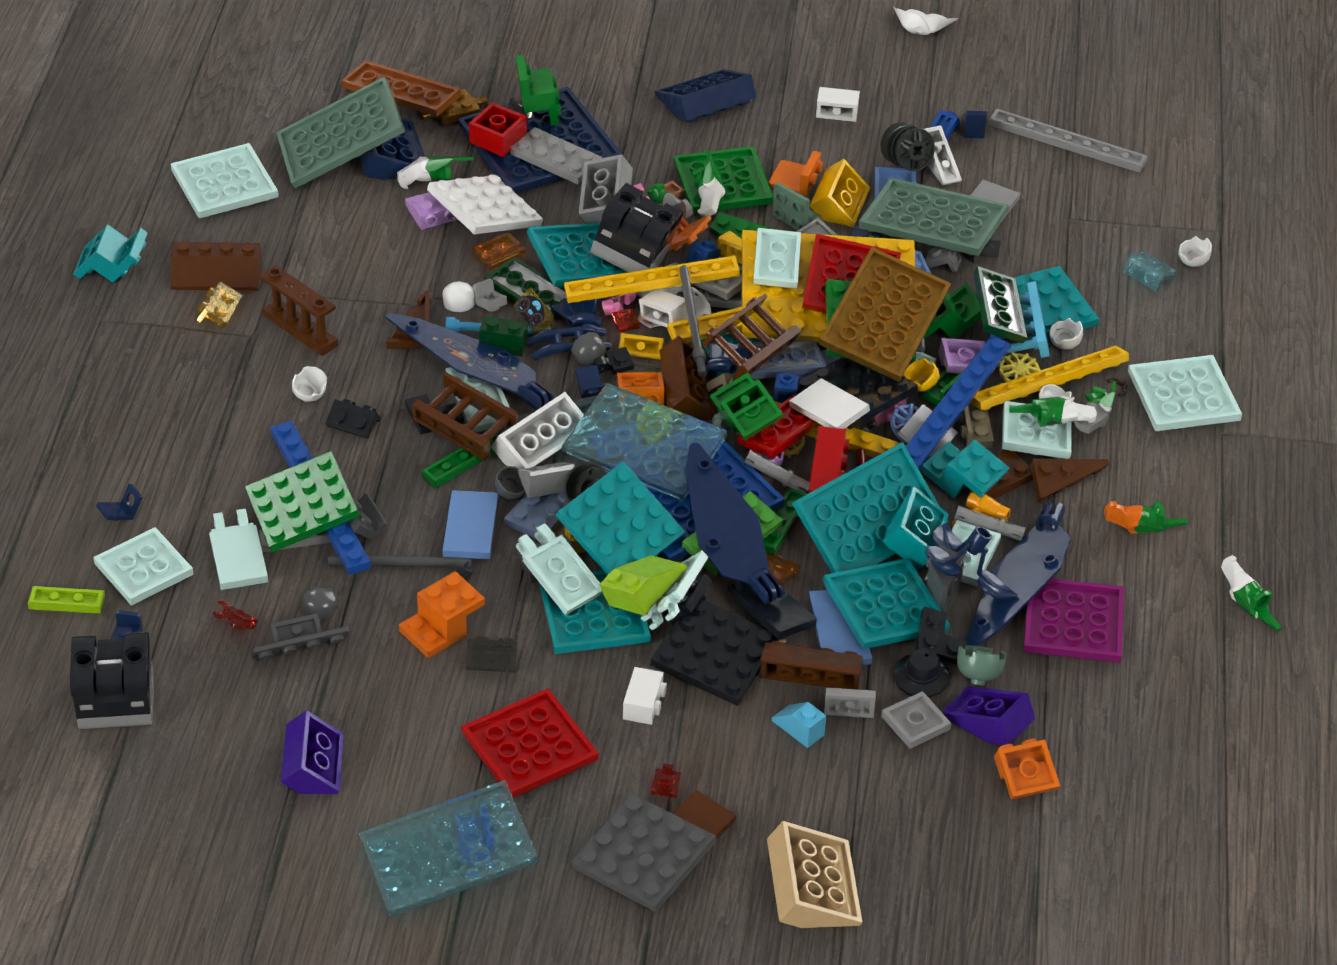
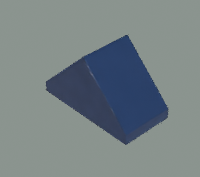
M966 111L962 116L964 138H984L987 111Z

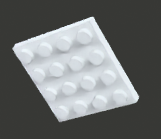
M496 175L429 182L427 190L473 234L542 225L543 218Z

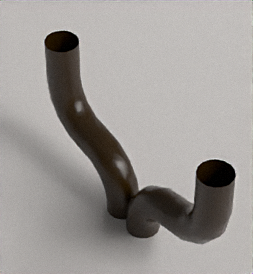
M1116 378L1107 380L1108 383L1115 381L1123 386V392L1118 393L1119 397L1126 394V387H1128L1126 382H1120Z

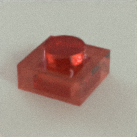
M633 308L612 312V320L618 332L639 329L640 322Z

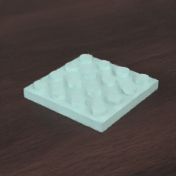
M250 143L171 163V171L199 219L279 197L276 186Z
M1213 355L1129 365L1128 373L1155 431L1241 421L1242 413Z

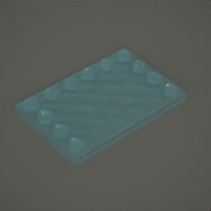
M606 383L562 444V452L587 462L593 461L609 471L624 461L645 486L683 501L689 493L685 468L690 444L699 443L712 459L726 439L727 430Z
M505 780L359 833L390 917L539 863L536 851Z

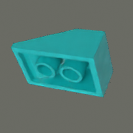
M913 486L888 526L883 543L903 559L909 558L913 566L919 571L926 565L928 560L925 555L926 549L930 546H936L931 538L932 533L937 527L947 522L949 514Z

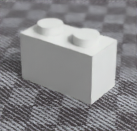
M820 87L816 118L856 122L860 91Z
M655 289L639 299L641 318L667 327L668 323L688 319L685 299L683 297Z
M634 667L623 702L624 720L652 725L654 716H659L660 697L664 698L666 694L667 683L663 682L664 672Z

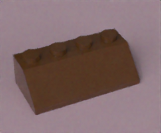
M173 242L171 290L258 291L262 265L260 243Z
M677 336L659 350L667 411L670 415L676 416L683 422L712 420L715 414H717V408L710 399V395L714 392H708L706 383L712 380L711 372L703 377L698 376L697 366L692 357L693 346L680 336Z
M780 641L765 642L761 656V678L827 688L859 690L863 656L852 651L839 653L829 648L817 650L810 649V647L802 644L789 646Z

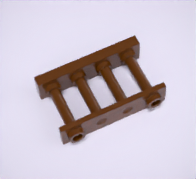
M277 265L259 275L261 280L272 287L273 302L262 308L263 315L321 356L338 346V339L326 331L325 316L336 309L334 304ZM281 294L286 296L287 304L282 301ZM296 304L301 307L302 314L296 311ZM311 314L316 317L317 324L311 321Z
M765 293L758 299L753 297L744 309L718 328L712 327L705 335L707 339L702 345L704 348L715 342L737 364L738 371L733 376L735 379L747 372L750 375L790 346L802 331L796 324L789 330L783 328L762 307V304L768 297ZM755 312L777 334V339L770 338L749 316ZM742 322L764 344V348L757 349L735 326ZM729 332L751 354V358L749 360L743 358L722 336Z
M446 372L443 375L444 390L429 404H425L419 399L412 404L413 420L485 461L490 456V440L505 425L511 428L517 424L518 413L514 409L501 404L466 384L460 378ZM451 395L461 399L447 414L436 410ZM469 405L479 410L465 424H460L454 420ZM487 415L497 420L483 435L472 431Z

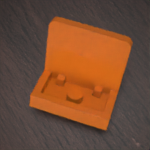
M813 151L806 165L781 160L769 180V186L774 188V184L779 182L801 195L808 196L812 186L816 183L818 174L823 169L821 152Z
M707 215L688 224L682 216L668 251L673 250L675 252L685 243L687 245L692 244L698 238L696 235L708 228L707 223L711 220V217Z

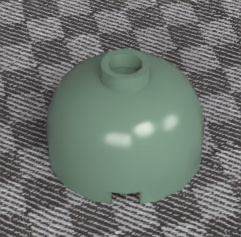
M966 645L964 649L962 646H959L957 665L959 671L965 677L971 679L972 684L985 685L986 681L995 680L1001 675L1004 670L1007 653L999 650L998 655L992 653L993 648Z

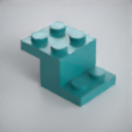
M107 224L84 247L73 275L81 279L86 273L89 275L95 270L112 283L119 277L123 278L128 272L131 265L134 267L141 258L139 253L146 245L145 238L147 232L140 228L128 239Z
M974 439L962 451L948 441L921 466L920 471L955 499L967 487L982 498L1008 473L1010 468Z

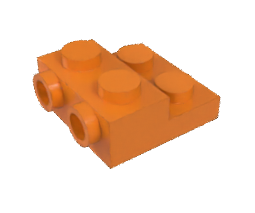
M662 372L617 373L619 406L623 405L626 408H633L637 405H664Z
M1029 739L1022 742V745L1017 746L1006 744L999 747L995 753L994 759L1000 778L1005 780L1011 800L1060 788L1045 739L1040 741Z

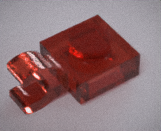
M218 601L223 606V612L214 611V617L228 619L231 621L230 625L238 630L255 628L258 620L241 609L234 608L228 601Z

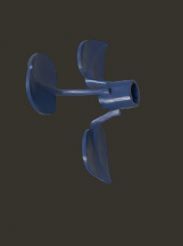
M948 523L934 530L931 538L936 546L928 547L925 555L937 570L947 576H957L961 572V568L955 562L962 555H965L967 551L973 555L981 553L977 569V575L979 576L977 582L987 594L997 599H1012L1018 596L994 574L986 570L982 571L986 553L989 551L986 545L992 538L991 533L987 529L976 526L968 539L963 543L952 532ZM939 546L957 552V555L951 558Z

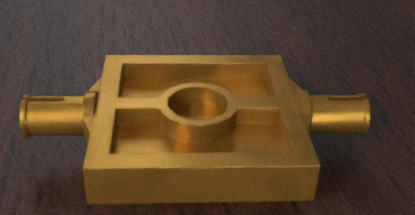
M466 89L461 90L462 96L438 117L421 112V117L423 120L434 117L440 120L443 125L457 122L458 118L481 112L479 105L488 104V99L486 95L473 98Z

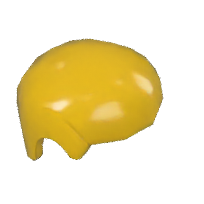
M925 358L911 363L904 373V377L917 384L918 392H925L933 388L940 377L939 369L934 362L930 363Z

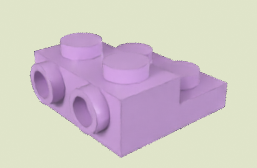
M430 192L405 199L406 207L421 230L458 220Z
M941 338L938 350L941 366H945L947 373H961L967 368L985 342Z

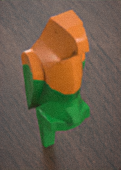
M1113 501L1104 508V516L1107 521L1124 527L1131 534L1165 531L1164 528L1187 525L1188 523L1187 519L1164 518V508L1161 501H1155L1154 505L1149 507L1143 505L1121 506L1116 501Z

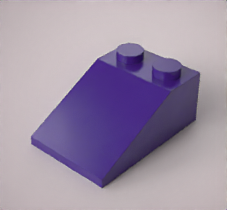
M967 686L942 711L950 722L988 743L1001 746L1012 744L1035 719L1028 693Z

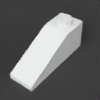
M942 126L924 129L931 134L935 142L934 156L927 166L942 186L961 182L960 173Z

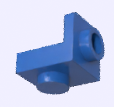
M708 240L693 242L685 262L691 263L719 258L721 250L714 247L715 243Z

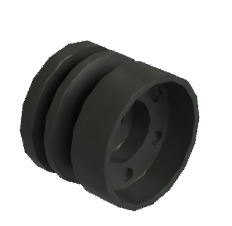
M897 122L888 127L882 135L880 143L881 153L887 161L909 171H918L925 168L931 162L935 152V142L931 134L924 129L905 122Z
M593 461L583 462L575 466L569 472L564 483V494L568 502L570 503L609 473V471Z

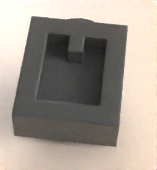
M992 235L979 256L999 257L1001 235ZM973 255V263H978L979 256Z

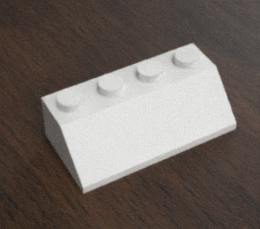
M564 392L500 434L491 448L505 465L516 466L519 469L537 466L592 429L593 425L567 393Z

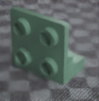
M779 182L774 184L773 217L796 230H799L818 217L821 219V215L809 209L810 200Z

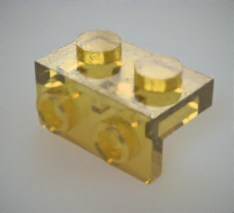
M221 281L215 288L211 286L205 295V298L208 299L207 302L203 300L197 310L200 313L197 321L201 322L206 316L224 328L242 295Z

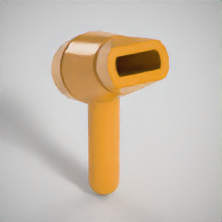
M972 491L966 500V507L973 511L1000 520L1004 518L1006 522L1010 517V508L1001 505L986 494L980 498ZM953 520V521H952V526H953V527H954V525H955V523H956L957 520Z

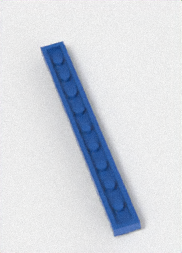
M992 334L906 445V449L918 469H920L1010 351L1011 344Z
M292 421L270 427L271 435L289 468L313 459ZM348 522L325 531L348 575L371 568V562Z

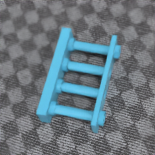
M1036 281L1027 283L1029 292L1019 296L1020 304L1027 303V305H1031L1027 307V310H1022L1023 319L1029 318L1034 320L1029 325H1025L1026 334L1032 333V335L1036 334V336L1032 337L1031 340L1024 341V343L1017 342L1011 344L1008 353L1035 348V350L1039 349L1041 358L1048 357L1050 354ZM995 335L996 337H998V338H1000V339H1005L1004 337Z

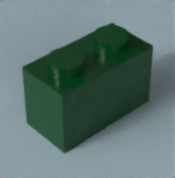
M484 316L479 329V340L505 349L512 355L523 357L528 343V323Z

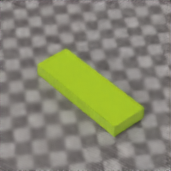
M33 586L28 601V608L33 610L101 614L105 600V590Z

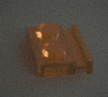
M507 232L473 247V255L484 265H488L491 271L512 257L518 259L526 255V248L521 247L520 242Z
M766 553L769 571L779 584L783 585L792 579L794 574H799L800 565L776 553Z

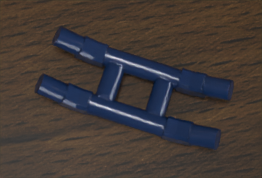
M583 324L582 326L554 330L545 329L529 337L528 341L533 346L546 340H554L553 344H547L541 347V349L532 352L533 358L536 361L556 353L571 351L574 342L563 343L562 337L575 336L577 340L581 335L588 332H595L599 336H605L606 328L597 327L593 324ZM604 341L606 351H609L611 343Z

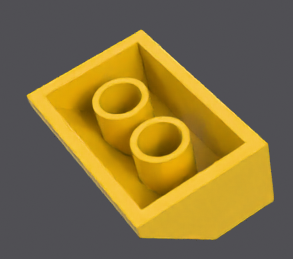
M842 159L826 168L810 207L813 212L821 215L823 221L852 227L857 221L870 187L849 163Z

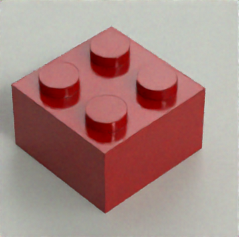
M494 102L488 105L469 123V143L502 157L508 154L510 148L527 134V116Z

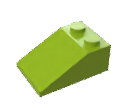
M650 555L613 569L599 585L609 606L645 615L682 575L687 566L683 563Z

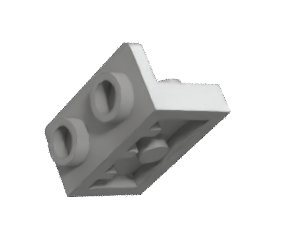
M826 688L824 714L874 718L876 691Z

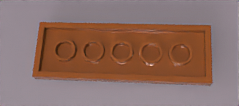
M367 60L341 80L343 88L357 91L385 76L389 82L396 104L437 117L462 96L460 88Z

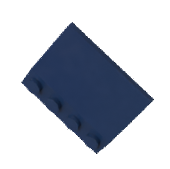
M726 69L654 91L659 100L678 119L685 120L686 122L696 121L697 117L702 115L704 117L714 115L717 110H730L732 105L748 104L750 103L749 100L756 98L752 74Z
M401 118L405 129L404 133L358 156L366 176L381 180L397 178V172L412 164L419 157H425L413 121Z

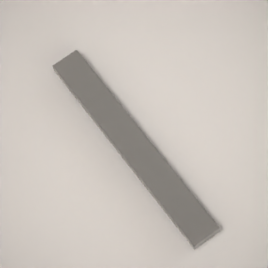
M1000 109L994 111L988 122L989 126L1139 173L1148 159L1147 155Z

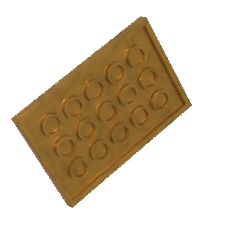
M871 247L820 337L818 344L900 382L947 295L951 283Z

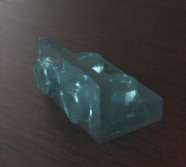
M1145 251L1131 252L1123 269L1126 274L1154 291L1159 290L1164 280L1174 279L1177 273L1175 269Z

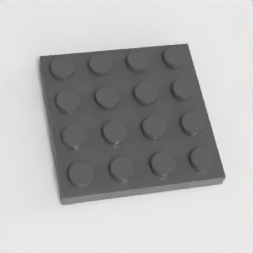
M632 793L571 861V865L574 870L657 912L714 846L716 835Z

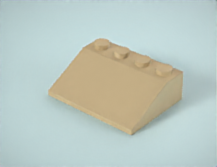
M782 821L767 838L779 922L799 928L860 926L863 922L849 841Z

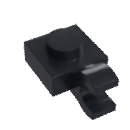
M626 347L606 352L605 357L594 359L599 374L611 370L614 375L634 369V362Z

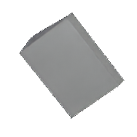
M559 462L519 469L518 474L527 497L533 498L564 492L565 480L575 465Z

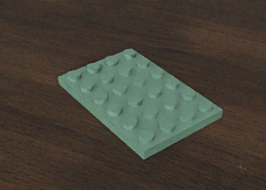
M384 76L276 133L291 184L294 188H297L405 132L389 82Z
M890 178L859 220V228L869 232L882 233L891 237L895 236L914 240L929 246H937L951 251L954 250L967 253L968 255L979 256L1008 213L1009 204Z

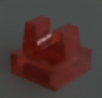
M663 763L662 769L656 768L651 786V794L676 798L681 780V772L674 771L673 765Z

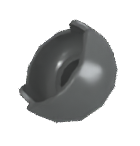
M588 332L581 335L574 342L571 352L580 365L587 367L596 365L594 359L605 356L606 346L597 333Z
M506 466L500 469L495 476L494 487L497 493L506 500H517L526 494L518 474L519 468L516 466Z
M327 586L309 588L302 598L301 611L303 615L317 613L319 621L331 619L335 610L338 609L339 600L336 592Z

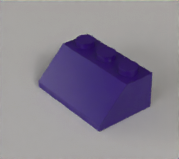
M307 710L287 723L281 783L299 794H337L340 792L344 733Z

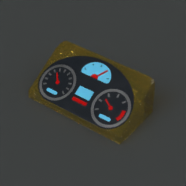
M529 288L514 304V308L535 334L554 325L553 314L532 288Z

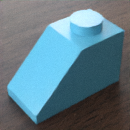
M809 702L788 705L772 717V722L806 748L825 735L826 715Z

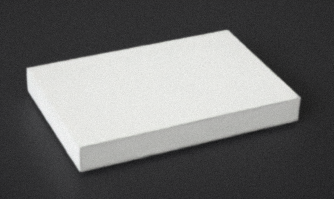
M822 378L789 400L791 408L830 428L845 429L870 411L869 404Z

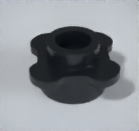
M466 561L464 567L459 566L456 572L468 582L473 569L467 567L469 562Z

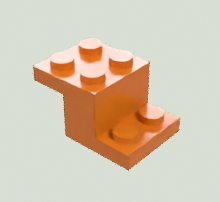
M454 571L417 593L418 613L400 623L399 632L429 659L467 636L466 616L486 605L485 597Z

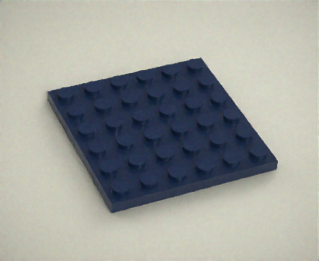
M569 87L558 89L560 97L558 104H560L562 116H558L559 125L551 126L548 110L524 113L522 100L503 105V107L527 116V133L536 127L602 158L622 154ZM481 112L458 118V125L468 139L469 123ZM474 145L495 175L500 177L504 184L512 188V191L515 193L564 179L515 157L510 152L502 157Z

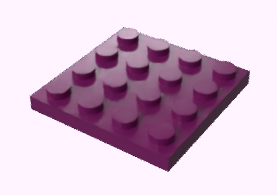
M1051 579L1026 604L1023 652L1121 663L1124 586Z

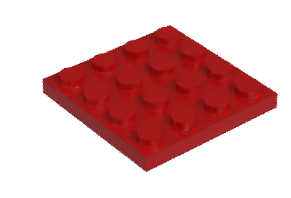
M816 233L802 308L826 313V280L853 281L871 247L899 260L901 252Z
M548 688L461 726V733L510 799L599 760L598 751Z

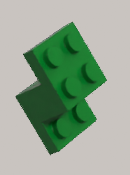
M524 55L515 56L524 113L548 110L551 126L559 125L558 116H562L561 107L558 104L560 97L556 77L551 75L550 67L530 70L529 62L525 63Z
M968 282L951 295L947 293L925 334V338L940 327L949 337L955 339L982 318L979 299Z
M748 372L710 395V399L733 433L739 432L744 441L783 418V413L760 380L754 381Z

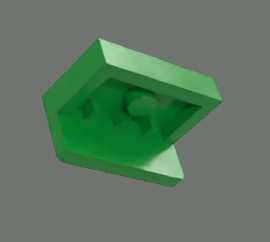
M945 369L940 374L936 385L928 391H922L921 397L937 406L963 371L960 374L947 373Z

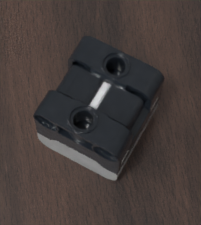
M625 183L605 207L590 253L627 272L657 268L668 252L684 212L667 203L662 206L644 197L642 190Z
M148 632L125 633V644L123 638L96 641L95 635L72 637L70 692L71 697H73L79 730L153 725L154 674Z

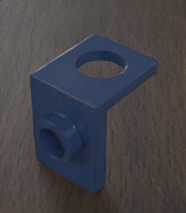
M597 365L575 369L581 398L602 395L604 393L606 383L601 384Z
M128 484L121 502H98L96 507L107 520H133L143 497L133 484ZM131 493L134 495L133 506H131L129 503V496Z

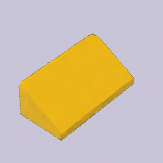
M621 333L619 348L626 347L631 357L661 360L659 350L665 346L664 338Z

